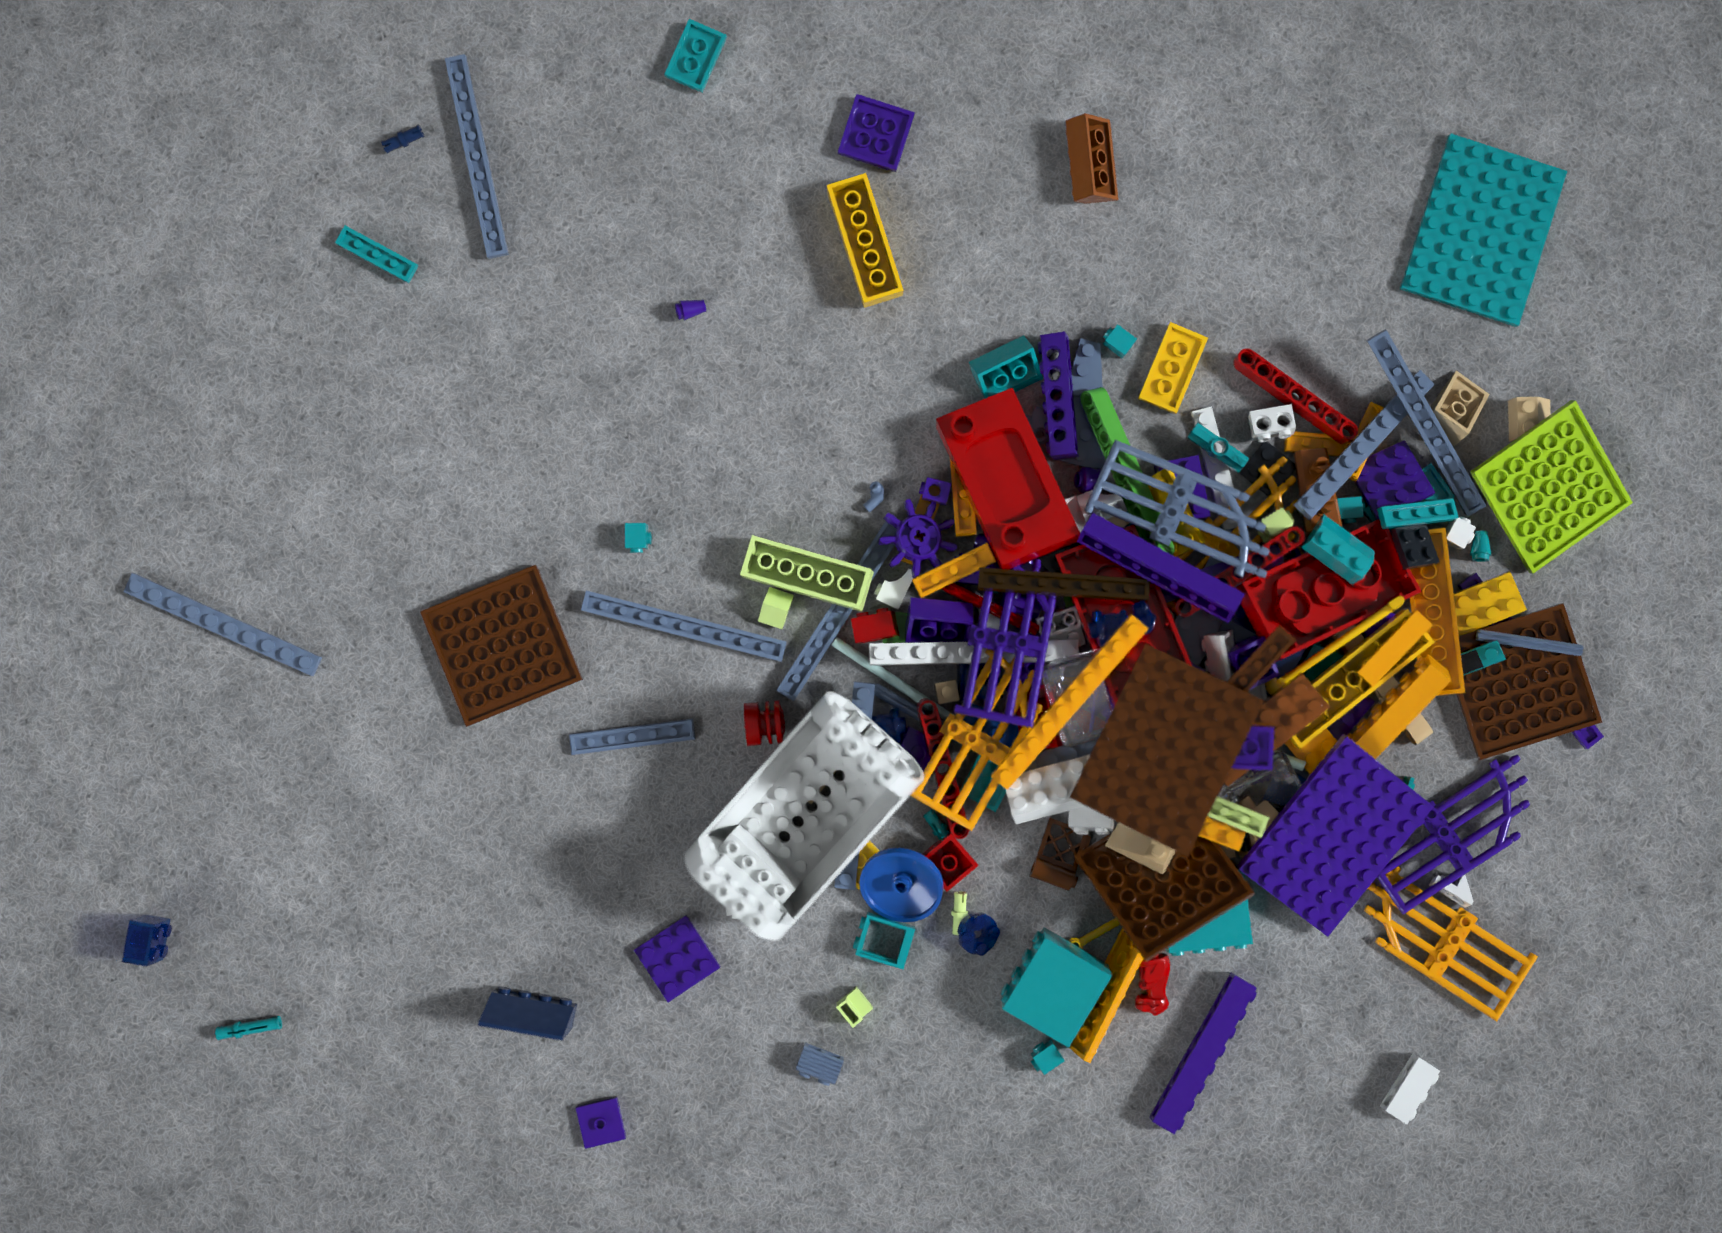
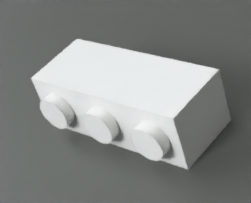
M1412 1053L1380 1107L1405 1124H1408L1409 1121L1414 1119L1419 1104L1426 1100L1427 1092L1431 1085L1437 1082L1440 1071Z

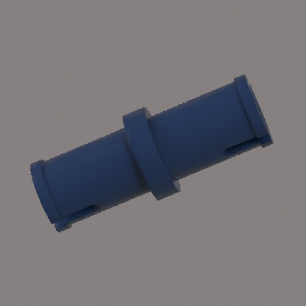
M418 124L404 132H397V135L381 141V144L385 146L384 150L388 154L402 146H409V143L423 138L425 135L421 132L422 128Z

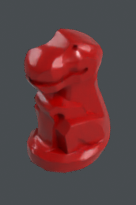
M1162 952L1147 962L1143 959L1138 967L1141 979L1139 981V988L1147 990V994L1136 996L1135 1007L1154 1016L1164 1012L1169 1005L1165 992L1170 973V960L1168 955Z

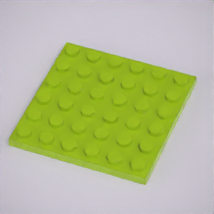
M1570 400L1470 471L1527 571L1532 574L1633 503L1576 400Z

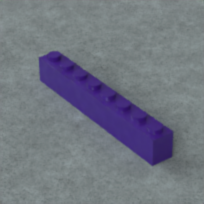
M1092 513L1077 541L1083 546L1227 623L1231 620L1245 595L1236 588L1221 582L1197 567L1191 566L1180 558L1163 551L1161 548L1148 543L1141 537L1133 535L1122 527Z
M1232 972L1230 973L1150 1114L1149 1118L1153 1123L1172 1134H1175L1177 1130L1179 1131L1185 1121L1183 1118L1187 1112L1193 1109L1196 1095L1200 1094L1205 1087V1079L1213 1073L1217 1058L1224 1054L1227 1040L1234 1036L1236 1032L1235 1026L1238 1021L1244 1018L1248 1003L1253 1002L1256 997L1257 987Z

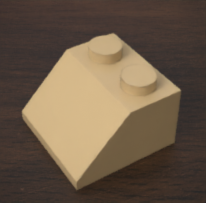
M1516 397L1508 401L1509 442H1513L1550 415V399Z

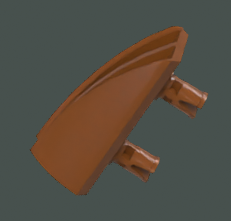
M1327 448L1295 451V468L1300 498L1330 466ZM1336 492L1310 520L1302 514L1304 531L1307 537L1323 514L1342 527Z

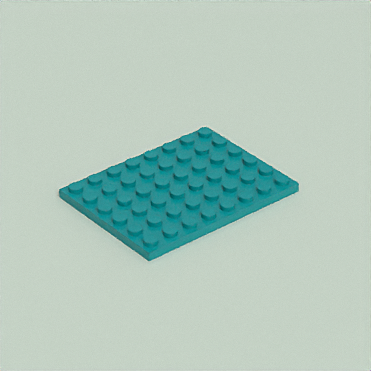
M1450 133L1443 150L1400 290L1515 327L1519 326L1568 171Z

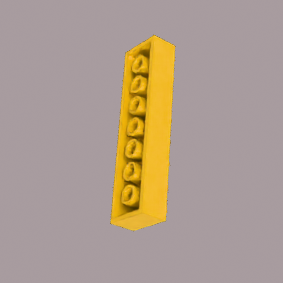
M1408 609L1399 611L1311 681V684L1331 708L1290 738L1297 748L1301 749L1435 643L1429 634L1425 632L1374 687H1371L1356 673L1411 615Z

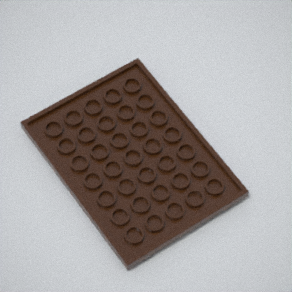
M1145 644L1069 798L1188 857L1264 700Z

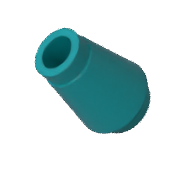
M1475 531L1470 551L1472 561H1489L1491 549L1487 531Z

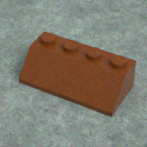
M1086 113L1065 120L1074 202L1089 204L1117 201L1118 191L1110 120Z

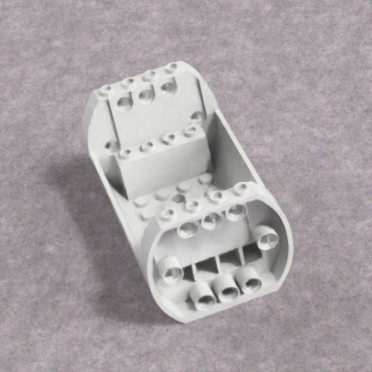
M827 692L686 851L684 857L688 871L700 885L757 936L768 940H779L924 780V773L912 755L850 700L837 693ZM842 770L845 774L844 780H836L834 778V771ZM821 786H829L831 794L829 796L822 795L820 792ZM812 800L817 803L816 811L808 810L806 806L808 801ZM801 816L804 824L796 826L793 823V817ZM781 831H787L790 834L789 841L785 842L780 839L779 834Z

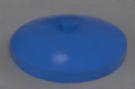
M905 848L885 849L870 857L863 867L860 876L861 894L872 910L887 919L897 922L922 920L937 909L942 899L944 885L938 868L931 860L916 851Z

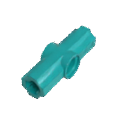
M1197 423L1187 436L1189 440L1205 450L1210 457L1218 459L1237 473L1242 470L1249 459L1231 446L1226 439L1218 437L1200 423ZM1214 443H1219L1222 446L1221 453H1217L1214 450Z

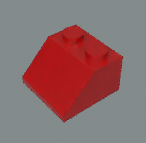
M952 833L940 839L922 853L938 868L943 879V888L946 892L979 866Z

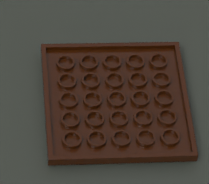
M537 565L420 611L466 727L583 680Z
M1564 603L1478 629L1577 644ZM1477 630L1459 635L1461 653L1489 642L1477 641ZM1500 644L1506 660L1464 675L1465 693L1457 694L1478 760L1602 723L1581 656Z
M1111 834L1074 855V859L1145 962L1254 896V891L1220 845L1200 836L1197 837L1188 857L1175 851L1164 874L1106 847Z

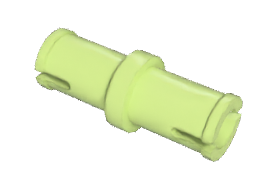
M954 892V910L951 911L953 916L952 934L965 935L966 933L965 922L968 916V911H966L967 892Z

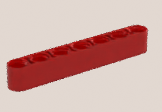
M1245 348L1235 357L1233 365L1237 371L1283 404H1291L1294 412L1337 443L1348 444L1357 436L1358 427L1355 423L1255 351ZM1241 357L1247 358L1249 364L1243 363ZM1258 369L1264 370L1266 376L1260 375ZM1274 381H1279L1282 384V388H1278ZM1291 393L1297 394L1299 400L1293 399ZM1308 405L1314 406L1316 412H1311ZM1325 417L1331 418L1333 425L1328 424ZM1342 429L1347 430L1350 437L1345 436Z
M1298 527L1287 529L1263 545L1269 549L1272 543H1278L1281 546L1279 554L1274 555L1269 552L1268 556H1263L1258 552H1252L1248 555L1247 563L1253 565L1251 558L1253 555L1258 554L1263 558V563L1257 568L1263 569L1300 545L1304 539L1303 531ZM1290 531H1296L1299 534V540L1296 543L1288 540V533ZM1230 566L1216 575L1215 578H1224L1227 581V585L1235 587L1253 574L1245 571V575L1242 578H1236L1233 575L1235 567ZM1181 598L1176 603V611L1183 617L1190 616L1201 609L1191 604L1190 612L1182 613L1179 610V604L1186 600Z
M923 698L917 703V712L929 758L931 759L934 754L932 751L933 746L941 742L944 734L940 732L942 723L936 704L929 698ZM930 703L932 710L929 713H923L922 706ZM930 724H937V731L930 734L927 732V727ZM948 747L933 771L937 788H939L952 765ZM944 763L947 764V771L939 773L938 766ZM956 776L951 782L953 784L952 791L945 793L941 799L942 805L947 808L954 804L960 794ZM962 805L958 814L966 818L964 807ZM945 816L948 829L955 838L963 839L968 835L969 830L963 827L961 832H954V826L958 823Z

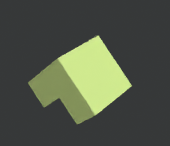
M769 587L762 604L758 622L783 629L794 595Z
M857 986L836 1003V1008L852 1028L861 1022L863 1017L873 1009V1006Z

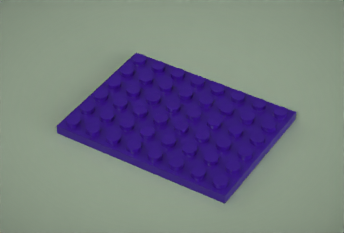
M1343 734L1265 830L1262 838L1256 841L1236 867L1328 937L1434 806Z

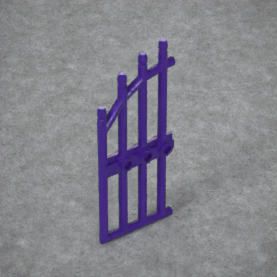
M1034 560L1033 570L1031 571L1040 572L1041 560ZM998 563L991 564L989 568L998 569ZM1020 565L1010 569L1025 571ZM984 591L978 625L971 624L968 645L974 646L963 704L962 706L955 705L954 713L1033 728L1056 603L1055 598L1057 596L1048 595L1049 598L1047 600L1045 595L1027 594L1020 633L1007 631L1014 593L1006 592L999 629L986 627L993 591ZM1035 596L1045 612L1041 637L1028 635ZM982 648L995 651L984 708L982 710L971 708L981 651ZM1003 652L1016 655L1005 713L1003 714L992 712L1002 655ZM1024 656L1037 658L1026 718L1013 716Z
M1518 755L1510 757L1509 760H1505L1501 764L1496 759L1489 763L1492 768L1489 772L1438 805L1433 800L1429 802L1434 807L1418 827L1424 824L1431 835L1391 860L1377 876V879L1402 915L1521 837L1518 831L1513 832L1509 837H1506L1511 818L1519 814L1521 810L1528 808L1530 803L1528 800H1523L1519 805L1511 808V792L1524 785L1528 779L1523 775L1517 778L1516 781L1508 784L1503 773L1521 760ZM1495 777L1497 778L1501 788L1499 791L1448 823L1441 812ZM1502 799L1503 814L1468 837L1460 840L1454 831L1456 828ZM1500 826L1495 845L1473 858L1466 847ZM1435 842L1443 851V853L1394 885L1385 876V874ZM1450 861L1455 871L1406 903L1403 902L1397 892L1443 862Z

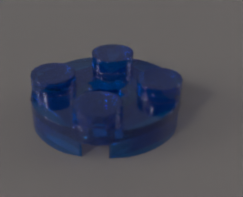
M983 912L969 914L963 918L958 926V942L967 952L983 956L995 945L1000 935V930L995 920ZM982 930L981 935L975 938L976 934L974 932Z

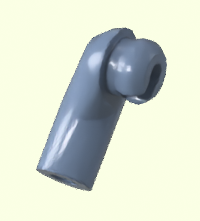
M876 481L870 484L871 498L863 504L869 513L884 500V488L882 484Z

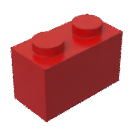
M888 608L877 609L876 614L871 615L868 612L858 613L856 618L851 619L854 639L857 644L899 636L895 611H889Z

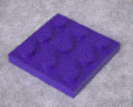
M856 94L838 154L897 172L915 112Z
M1405 440L1369 456L1358 480L1355 482L1376 520L1379 519L1377 509L1380 507L1418 503L1435 494L1434 489Z
M687 915L634 949V952L667 1002H670L721 967Z

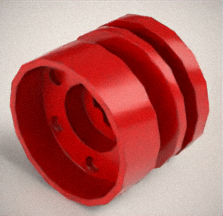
M780 700L774 701V710L770 709V702L766 701L765 711H760L758 702L744 703V725L747 746L762 745V738L766 735L769 745L773 744V735H776L778 744L783 742L785 718Z

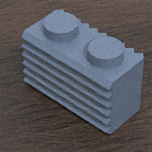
M805 1043L796 1065V1070L799 1071V1075L805 1078L813 1076L818 1078V1082L829 1086L832 1083L835 1085L844 1062V1057Z

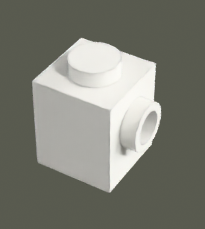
M1459 516L1454 521H1450L1446 527L1447 544L1456 550L1464 549L1475 536L1473 532L1476 527L1470 524L1471 521L1462 516Z

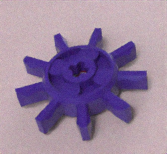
M905 500L904 509L907 518L903 521H900L890 513L885 515L883 519L894 526L896 532L895 536L879 538L878 544L896 545L899 553L891 559L889 563L891 568L898 565L902 558H906L913 562L911 572L912 578H915L920 574L921 561L928 559L933 568L942 565V562L935 555L939 548L951 552L957 549L956 544L943 541L941 531L949 529L955 523L954 520H946L937 525L931 519L936 508V502L932 501L926 508L925 515L915 514L911 500ZM915 536H917V537H920V536H921L922 540H921V541H920L919 539H916V540H915L914 537H915Z

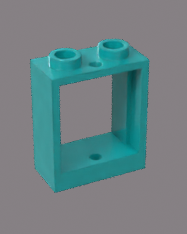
M867 912L866 917L862 916L859 924V929H862L860 937L856 936L853 944V949H856L855 955L904 970L915 933V926ZM871 920L905 930L897 959L862 949Z

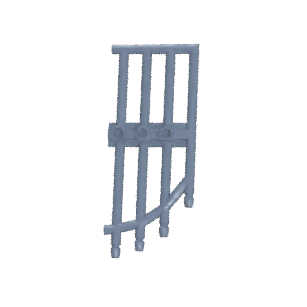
M1118 440L1114 441L1085 506V512L1092 514L1094 508L1152 532L1149 538L1156 542L1169 546L1171 541H1174L1236 567L1235 574L1243 577L1245 571L1256 574L1260 578H1265L1267 575L1265 570L1258 569L1256 566L1247 563L1249 550L1258 552L1263 556H1268L1270 552L1268 548L1259 546V544L1249 540L1247 526L1264 532L1266 525L1244 516L1235 498L1248 502L1250 496L1247 493L1240 492L1235 488ZM1119 450L1176 473L1177 476L1173 485L1116 463L1115 459ZM1110 471H1116L1169 493L1164 505L1107 482ZM1197 482L1222 492L1231 510L1192 494ZM1102 489L1160 512L1156 524L1098 501ZM1188 502L1237 521L1240 536L1184 514ZM1179 522H1184L1241 546L1239 559L1175 533Z

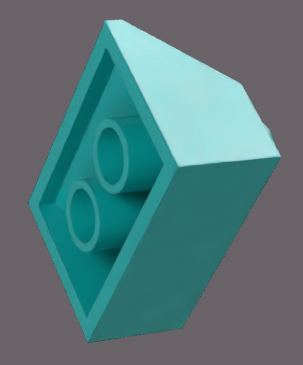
M1024 335L969 362L973 377L984 399L1010 388L1017 392L1043 379L1034 348Z
M1324 514L1301 546V548L1352 585L1364 578L1374 562L1375 551Z

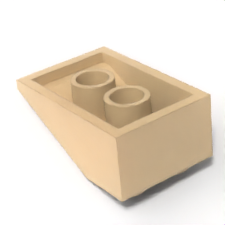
M1458 371L1454 372L1430 406L1453 446H1456L1470 433L1490 395Z
M1119 822L1106 843V847L1161 874H1164L1175 853L1174 850Z

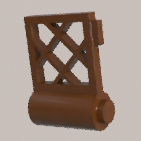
M1049 818L1029 877L1070 891L1071 888L1076 887L1078 877L1075 876L1078 863L1074 859L1073 865L1067 864L1061 855L1070 850L1076 855L1089 846L1091 837L1083 835L1080 843L1073 846L1068 835L1073 833L1074 830L1066 833L1065 828L1072 830L1068 827V824ZM1052 824L1060 826L1063 835L1053 839L1050 833ZM1065 837L1070 848L1060 852L1055 841ZM1052 843L1057 854L1052 857L1042 855L1044 847Z

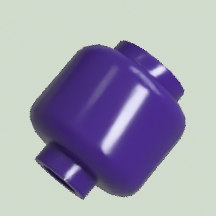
M1082 467L1079 472H1076L1074 485L1080 493L1084 494L1093 490L1101 469Z

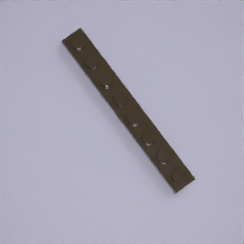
M979 567L978 590L1137 602H1148L1149 580Z

